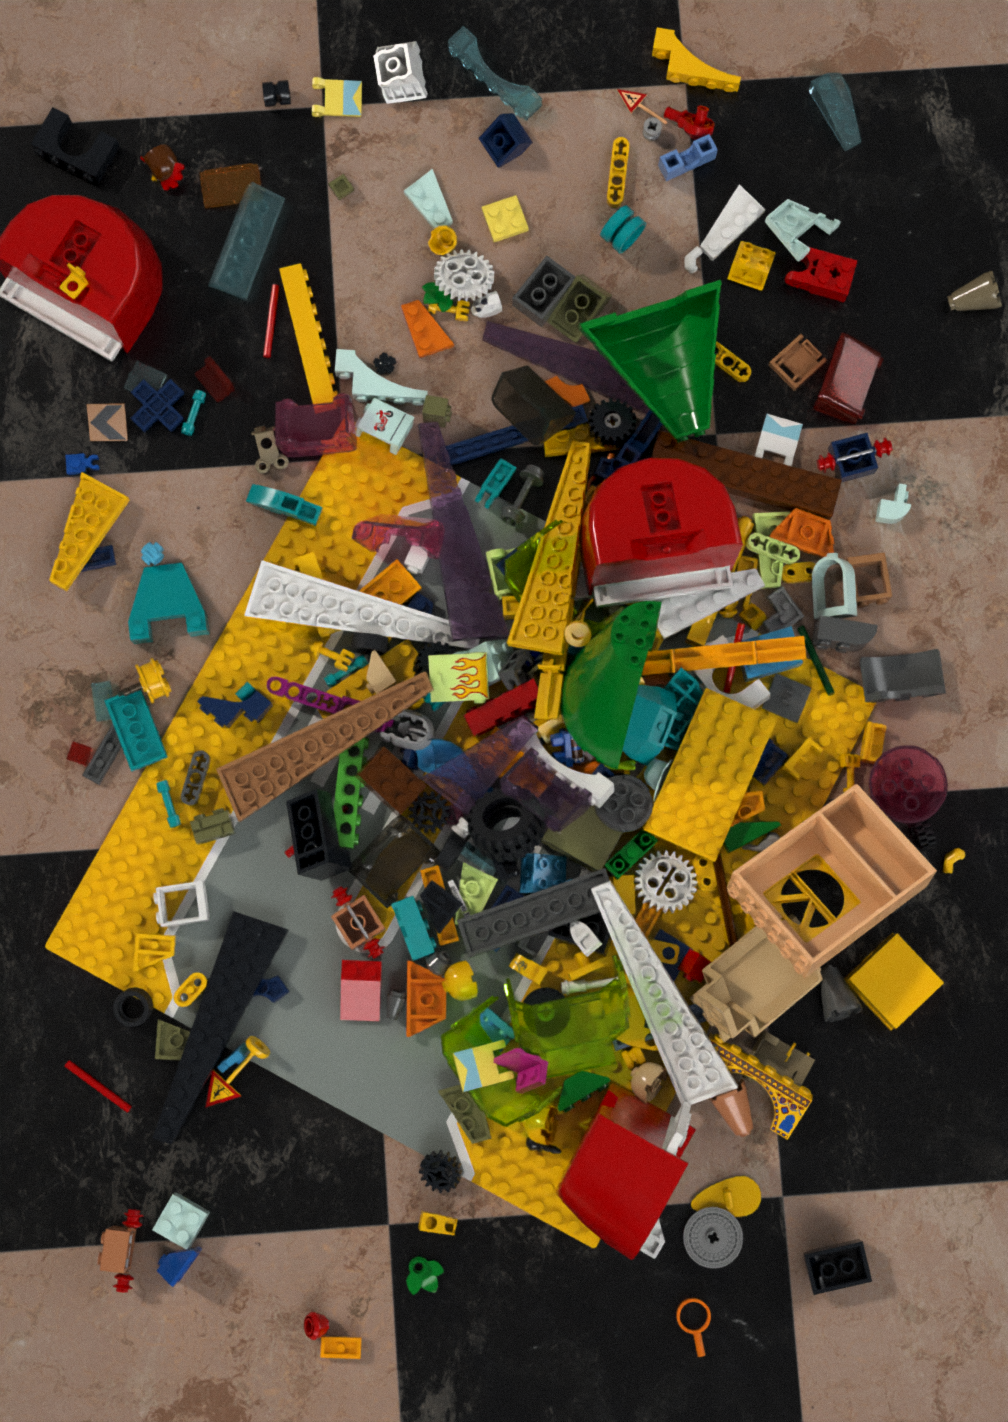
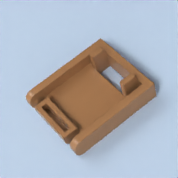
M802 334L769 362V366L794 391L827 362L825 357L819 363L817 362L822 354L808 339L801 344L799 343L804 338ZM781 365H784L794 375L792 379L780 368Z

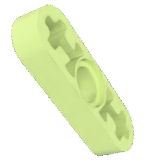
M753 533L746 539V547L750 551L785 564H793L800 558V551L797 547L760 533ZM756 538L757 543L759 544L757 546H754V542H752L751 540H754ZM769 544L777 546V553L773 554L769 551ZM791 551L794 557L789 559V555L785 553Z

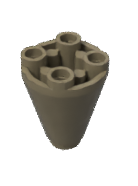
M989 271L952 292L950 296H947L951 311L955 309L956 311L1002 307L1001 299L997 296L999 289L997 282H994L993 272Z

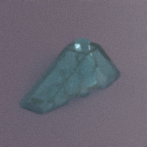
M826 73L811 82L809 92L843 149L846 151L860 144L861 137L850 87L842 74Z

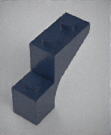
M650 410L631 438L624 444L616 458L625 465L641 459L645 450L652 445L663 426Z
M258 691L242 702H231L205 696L197 701L201 705L199 709L207 716L211 713L216 717L214 721L222 728L224 725L230 728L243 712H245L243 715L249 721L253 722L255 720L259 723L273 707V704Z

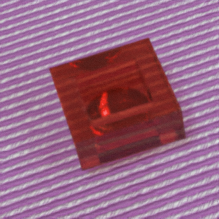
M73 741L66 759L86 766L92 747Z

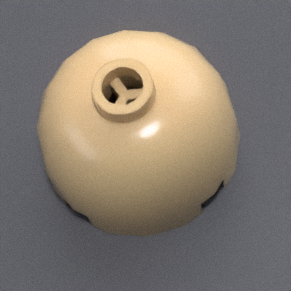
M651 1062L644 1063L640 1067L636 1066L631 1072V1089L634 1095L644 1103L650 1102L661 1090V1080L666 1081L667 1069Z

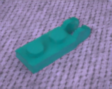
M500 458L482 484L475 502L479 503L486 492L491 495L485 503V508L489 509L495 498H498L514 475L517 467Z

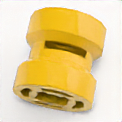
M632 1046L630 1051L624 1050L620 1052L628 1070L634 1068V1064L646 1062L640 1047Z

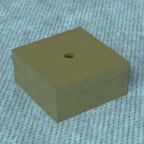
M569 790L541 839V843L592 872L604 868L624 832L612 830L603 824L596 814L594 805L592 806L584 799L585 797L581 794L577 795Z

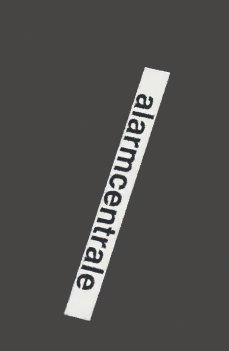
M449 881L448 884L455 898L463 904L460 907L461 911H467L468 909L454 881ZM467 912L463 915L464 917L470 916V913Z

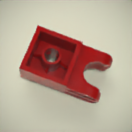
M809 247V253L801 260L807 269L803 272L790 271L785 277L786 284L807 290L812 294L845 302L857 260Z

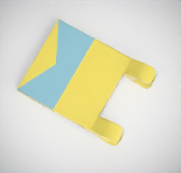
M319 77L312 79L313 89L325 88V107L313 105V117H361L362 81L327 80Z
M504 1040L452 1053L462 1092L514 1078L513 1071L499 1074L496 1063H493L495 1058L493 1051L505 1048L506 1043Z

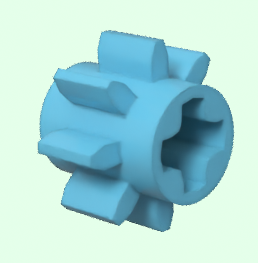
M149 542L142 548L141 553L143 556L141 558L147 565L151 563L157 565L164 558L162 553L164 549L157 542L154 545Z

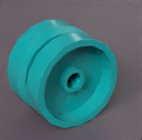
M625 205L607 221L601 230L600 237L607 243L612 242V248L621 254L639 238L647 222L640 216L634 217V210Z

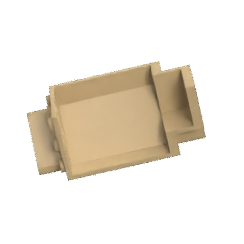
M793 914L788 916L796 924H801ZM755 926L702 970L706 985L693 994L690 1000L693 1004L703 1009L702 1015L711 1026L718 1028L719 1037L724 1043L729 1038L733 1039L743 1030L756 1037L823 980L820 972L821 968L819 967L804 978L794 970L793 964L781 955L780 949L768 940L767 934Z

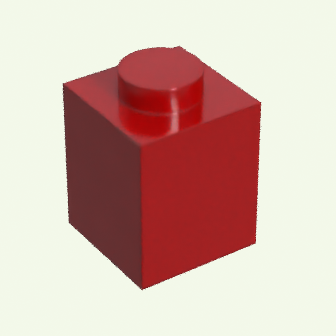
M689 949L677 969L684 973L682 977L688 981L693 982L695 980L701 983L704 979L702 970L711 961L700 953Z

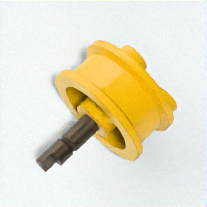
M150 658V662L144 665H135L140 682L129 686V688L126 687L117 691L120 697L143 689L147 693L151 704L154 703L155 699L164 695L170 697L169 692H172L166 678L161 676L164 675L158 660L154 661L153 658Z

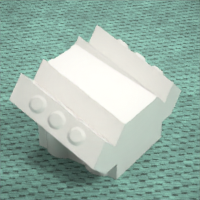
M416 41L382 46L376 49L374 61L378 85L382 88L387 104L427 97L428 93L425 89L426 82L422 71V60L419 55L420 49Z

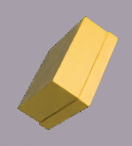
M891 933L844 978L854 993L889 1030L898 1028L944 984L898 933Z

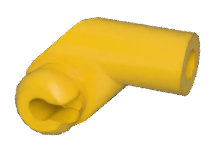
M954 848L944 856L943 873H953V864L960 859L963 860L965 857L963 850Z

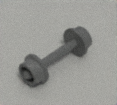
M527 465L525 470L520 472V477L525 481V484L514 505H504L502 507L501 520L507 525L517 527L521 521H524L525 515L520 508L531 486L540 487L543 484L544 472L539 467Z

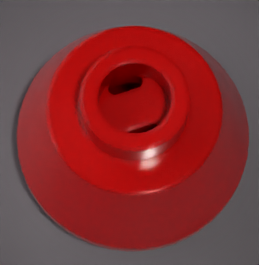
M310 1312L304 1319V1331L311 1340H316L325 1335L329 1329V1321L322 1314Z

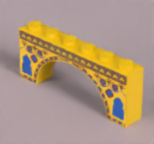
M710 1032L708 1038L728 1070L755 1079L767 1090L775 1110V1116L770 1129L788 1140L812 1102L813 1095L811 1091L804 1086L799 1087L794 1084L790 1077L781 1076L776 1073L777 1071L770 1065L765 1066L761 1064L757 1057L751 1054L748 1056L743 1053L739 1046L735 1044L730 1045L727 1042L724 1043L719 1034L714 1035Z

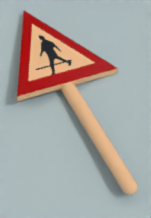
M617 89L630 113L638 106L659 119L662 123L667 124L665 119L640 104L647 94Z

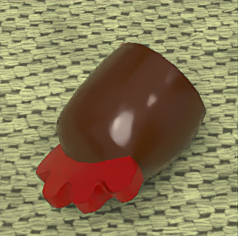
M167 144L156 146L145 156L140 157L150 167L153 174L152 181H160L163 189L167 191L170 187H178L177 180L183 179L181 171L184 170V165L178 163L175 153Z

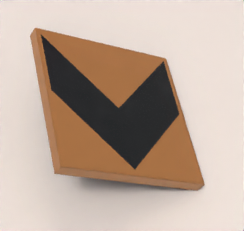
M125 403L87 404L90 441H128Z

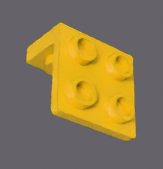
M741 241L727 279L762 291L776 253L767 248H761L752 243Z

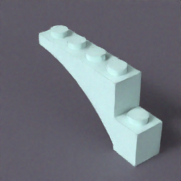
M336 349V377L345 380L350 379V377L353 378L352 396L356 401L367 402V400L376 398L384 403L391 401L401 405L407 402L416 406H421L425 402L428 391L412 389L388 381L368 368L356 356L355 350Z

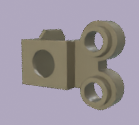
M259 426L254 428L255 431L251 432V435H255L260 458L255 463L257 472L262 474L268 472L270 464H274L278 469H285L288 466L289 460L285 454L279 453L274 436V430H277V426L270 428ZM269 438L272 441V446L269 449H264L261 446L262 439ZM278 459H283L285 463L279 465L277 461ZM265 463L266 468L260 469L259 464Z

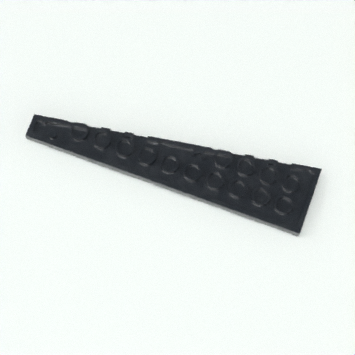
M233 911L155 1129L154 1139L168 1144L174 1143L198 1095L202 1092L204 1084L214 1070L216 1062L220 1059L244 1015L246 1007L250 1004L252 996L262 982L264 974L269 969L271 961L286 938L289 929Z

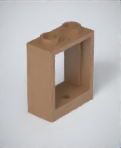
M885 552L847 557L846 561L852 565L853 569L880 564L884 593L859 596L855 577L857 607L869 606V603L875 602L876 605L888 603L887 601L892 598Z

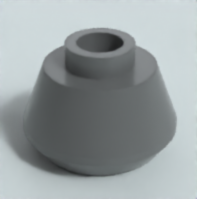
M436 951L426 958L427 968L437 976H445L446 970L452 963L450 955L445 951Z

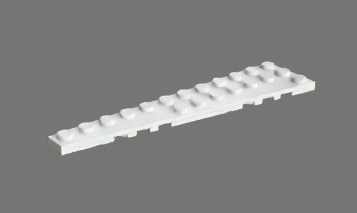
M261 561L244 616L359 633H372L429 643L441 641L443 645L448 643L450 646L471 649L478 646L482 634L481 630L266 561Z
M608 881L592 887L591 891L681 1105L684 1101L694 1104L737 1089L738 1084L612 882Z

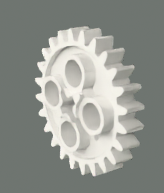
M462 249L460 253L453 250V255L447 253L446 258L441 256V260L437 261L434 268L435 285L439 286V291L444 290V296L451 294V299L456 296L458 301L464 298L467 302L468 298L471 297L475 301V296L482 298V293L487 295L488 289L491 290L494 283L493 266L489 265V260H484V255L477 257V252L472 255L470 250L467 253H464Z
M667 850L664 852V855L657 851L656 857L651 853L649 859L644 858L643 864L639 863L638 868L640 870L635 872V875L638 876L634 879V882L638 883L635 890L641 891L638 897L644 896L643 904L646 902L650 903L649 909L656 906V912H658L660 908H663V912L666 914L668 908H670V911L674 913L676 907L678 910H681L683 908L682 904L687 906L689 904L688 900L693 899L694 896L692 894L697 891L693 886H696L698 881L692 879L697 874L691 873L694 868L693 866L687 867L689 860L681 861L682 855L676 858L675 852L669 856ZM658 866H664L666 872H661ZM674 868L675 871L661 894L657 896L656 893L670 870ZM680 876L683 882H677L674 877ZM649 881L655 882L656 885H657V887H656V888L650 887L649 884H648V882H649ZM665 892H671L673 894V898H668L665 895Z

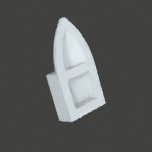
M580 921L570 923L571 936L584 955L588 957L602 945L601 941L587 925Z

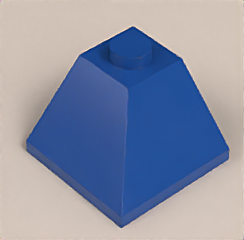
M194 1247L188 1250L172 1251L168 1255L164 1254L157 1263L159 1265L157 1272L169 1285L174 1287L183 1278L202 1248Z

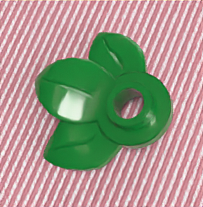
M429 282L422 286V289L426 292L423 299L424 304L438 303L441 312H446L452 307L453 299H451V294L444 296V290L439 291V286H436L435 282Z
M423 1257L413 1258L409 1263L410 1274L406 1280L408 1289L413 1295L421 1287L426 1291L436 1293L438 1288L436 1276L444 1273L440 1263L427 1261ZM417 1263L422 1264L423 1268L421 1270L415 1268Z

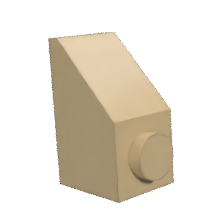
M376 650L372 651L366 677L368 682L366 687L371 694H378L397 685V682Z

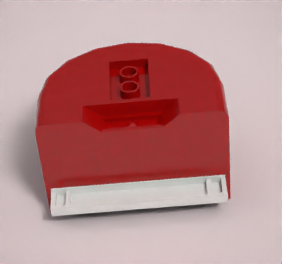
M51 195L32 202L23 208L9 222L0 236V271L6 279L0 288L1 298L113 362L122 347L125 352L128 353L152 317L162 293V263L146 232L118 208L85 196ZM68 263L75 268L76 266L81 268L86 273L85 278L88 281V285L75 299H72L60 289V285L71 274L67 266ZM75 281L70 282L67 289L69 291H76L78 283Z
M646 458L618 468L596 487L582 517L579 551L581 553L588 596L594 592L596 607L601 608L732 588L731 571L741 551L743 542L735 506L727 489L707 469L679 458Z
M612 1083L575 1150L557 1186L556 1194L587 1228L606 1244L630 1260H633L651 1233L689 1164L680 1158L696 1128L689 1125L692 1115L689 1113L690 1103L684 1101L676 1117L648 1101L644 1103L630 1091Z

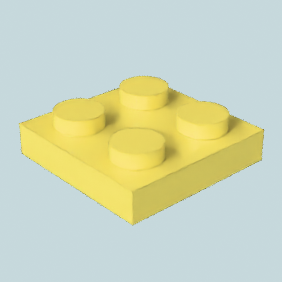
M516 195L482 206V212L493 242L529 231Z

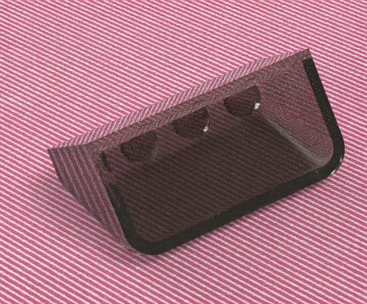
M528 365L502 372L491 397L494 407L533 445L546 442L572 422L576 414Z

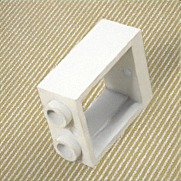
M204 881L156 888V893L153 894L154 902L158 904L159 912H156V919L161 927L210 921L206 884ZM196 888L199 916L168 921L164 893Z

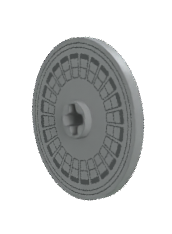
M706 1207L698 1210L688 1219L683 1232V1242L687 1253L696 1263L707 1268H720L730 1264L740 1253L743 1244V1232L738 1220L730 1212L719 1207ZM713 1232H716L718 1240H714L713 1243H710L708 1235H712Z

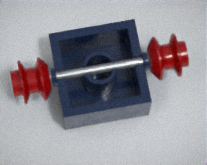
M868 433L833 441L828 447L829 453H827V457L823 458L822 455H819V459L816 460L817 467L823 473H826V469L830 468L831 471H835L837 479H841L842 482L872 475L878 469L874 454L879 458H882L883 453L890 456V452L893 451L892 443L890 440L883 438L881 443L875 440L872 447Z

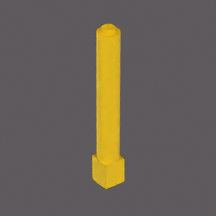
M746 516L737 518L743 546L731 573L735 572L745 549L746 539L750 536L754 527L752 520ZM718 611L692 624L685 643L694 647L704 646Z

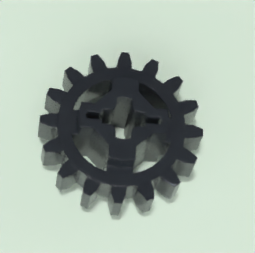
M433 791L430 793V796H428L427 792H424V797L418 795V801L412 802L414 807L408 810L413 812V814L409 815V818L414 819L411 824L413 826L418 825V831L424 828V833L428 834L429 830H431L435 834L436 828L442 831L441 825H448L445 819L451 817L447 813L451 808L445 806L448 802L446 799L441 801V794L435 797V792ZM434 800L436 802L433 804H428L426 801ZM421 806L420 814L417 815L418 808ZM425 806H426L428 809L433 810V811H432V814H433L432 816L434 817V819H433L432 817H430L429 815H427L428 812H427V809L425 808ZM442 810V816L439 820V812ZM426 821H430V822L433 823V825H425V824H422V823H423V822L425 823Z
M442 1150L438 1154L432 1151L430 1155L426 1154L420 1164L419 1173L423 1174L421 1181L426 1180L425 1186L431 1185L432 1191L437 1188L439 1193H442L443 1189L448 1193L451 1188H456L462 1178L463 1170L459 1169L461 1163L455 1162L456 1156L449 1157L450 1152L444 1155Z

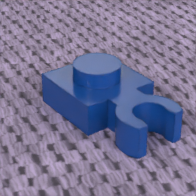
M84 453L66 455V472L68 475L81 474V472L87 474V468L94 471L99 470V465H92V462L99 460L98 455H91L86 458Z

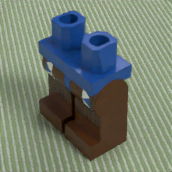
M561 728L559 733L550 735L552 746H561V751L552 753V757L559 763L565 764L567 767L594 761L600 763L594 756L587 751L584 752L575 743L567 729Z

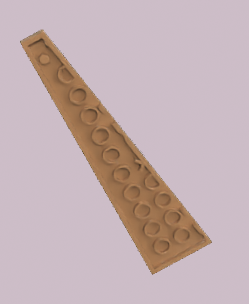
M427 672L420 673L217 768L216 770L238 822L243 821L432 692L434 688Z

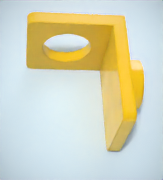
M68 263L67 266L71 274L60 285V289L72 299H75L88 285V281L85 278L86 273L78 266L75 268ZM75 281L78 283L76 291H69L67 289L70 282Z

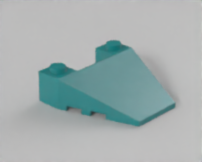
M182 562L144 567L128 620L130 641L133 644L153 642L151 622L186 617L187 633L191 637L209 635L208 616Z

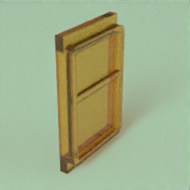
M248 163L199 172L205 208L263 200V189L261 188L258 164Z

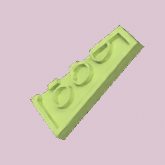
M790 512L754 513L752 515L754 533L768 536ZM755 538V546H757L759 543H757V539ZM769 544V551L773 554L777 553V546ZM756 553L758 573L765 584L761 589L779 588L781 585L783 562Z

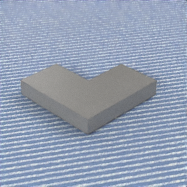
M783 586L766 597L777 612L762 623L768 633L791 627L805 617Z

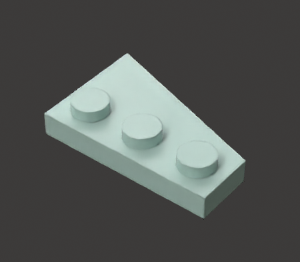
M433 169L404 190L405 196L433 229L440 225L450 226L453 224Z

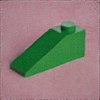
M740 822L730 827L723 846L729 854L780 827L781 824L780 822Z

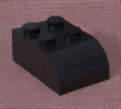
M601 912L578 920L587 925L602 943L594 953L606 957L612 938ZM570 923L549 930L548 935L550 937L578 947L571 936Z
M860 1239L825 1246L804 1253L813 1295L872 1282L864 1244Z

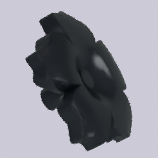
M387 352L379 355L380 359H374L373 363L377 368V373H393V365L396 364V359L392 356L388 358Z

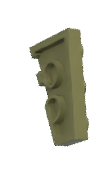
M460 1084L438 1090L472 1144L491 1139L478 1088L462 1092Z

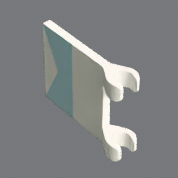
M767 414L755 457L762 458L764 451L784 456V464L792 466L803 424Z

